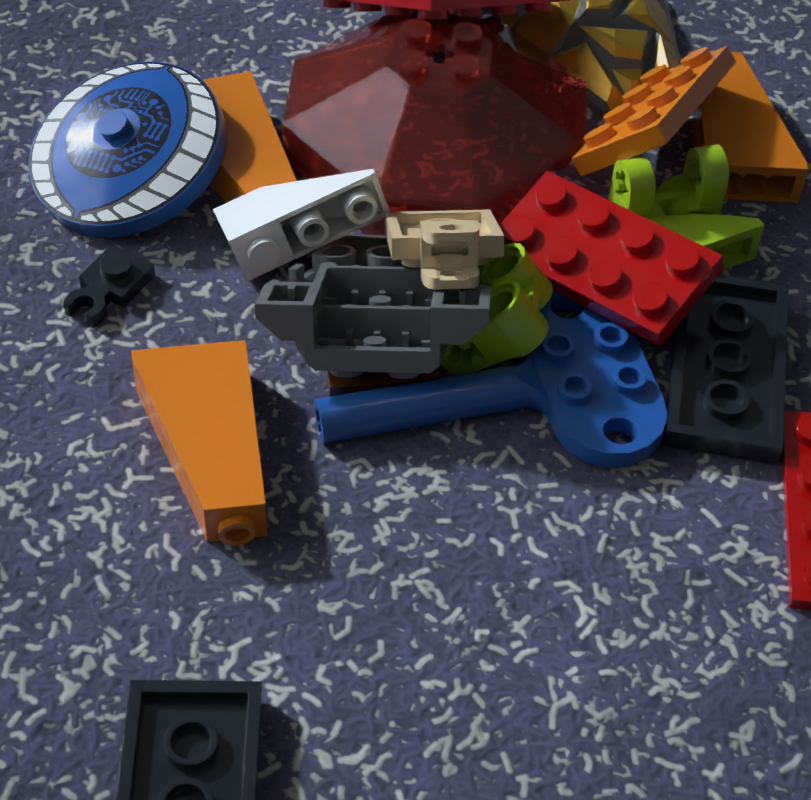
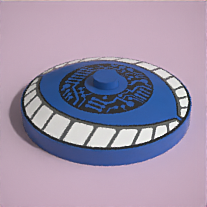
M136 62L111 68L87 79L68 92L50 110L41 123L33 140L29 156V175L32 187L41 203L55 219L81 234L92 237L111 238L129 236L150 230L180 214L209 186L225 154L227 144L226 120L209 86L199 76L183 67L163 62Z

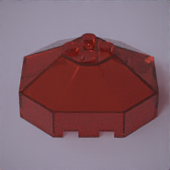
M414 9V15H384L294 60L282 122L283 149L294 175L297 176L302 173L308 179L373 169L390 212L491 210L498 225H500L547 170L561 171L571 163L573 156L586 144L583 139L586 135V81L493 15L483 14V16L465 17L455 16L454 12H447V19L417 18L418 9ZM433 58L445 60L444 63L438 64L434 63ZM385 217L360 228V231L365 235H386Z

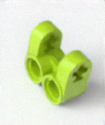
M717 144L691 148L686 155L683 173L664 181L657 188L656 192L653 168L646 157L641 156L618 160L613 168L608 200L645 218L683 214L720 215L729 181L727 156L723 148Z
M510 243L504 245V257L489 258L488 264L478 266L479 284H487L491 288L489 324L464 345L447 346L440 364L446 370L460 374L476 372L511 358L525 356L535 350L547 336L549 324L540 310L550 300L553 287L521 244Z

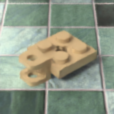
M491 210L385 212V234L392 260H401V264L407 267H420L422 283L429 289L476 288L479 285L478 266L488 264L489 258L504 257V234Z

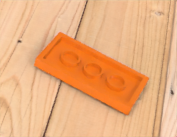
M728 45L712 52L709 51L708 47L700 48L685 56L681 60L682 64L677 67L668 69L667 65L663 64L640 77L642 84L622 96L624 103L603 116L605 124L584 136L583 139L586 144L571 159L580 176L613 165L618 160L628 159L667 144L735 65L736 61Z

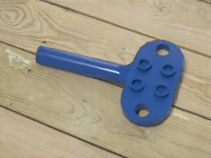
M554 290L550 300L540 310L549 324L547 336L535 350L523 356L525 359L523 363L314 400L315 420L322 444L532 408L540 411L548 418L555 436L566 451L583 462L603 468L628 467L646 460L660 446L668 414L664 397L635 334ZM567 310L573 312L578 317L564 319L555 315L554 312ZM620 432L630 437L632 442L627 444L613 443L605 437V434Z

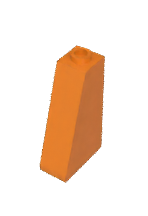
M731 52L736 61L735 65L691 115L694 148L713 144L720 145L723 148L729 165V181L724 199L798 203L808 172L807 161L742 52Z
M252 72L204 79L203 81L212 90L223 111L227 126L225 154L215 177L210 183L224 201L228 203L260 187L295 182L296 178Z
M246 340L131 350L137 394L206 541H221L227 545L237 546L250 542L254 537L267 536L266 504Z

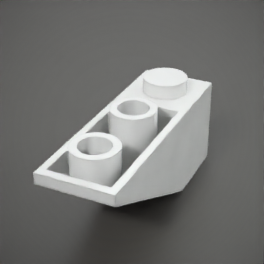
M373 169L260 187L213 209L247 282L385 217V212H390Z

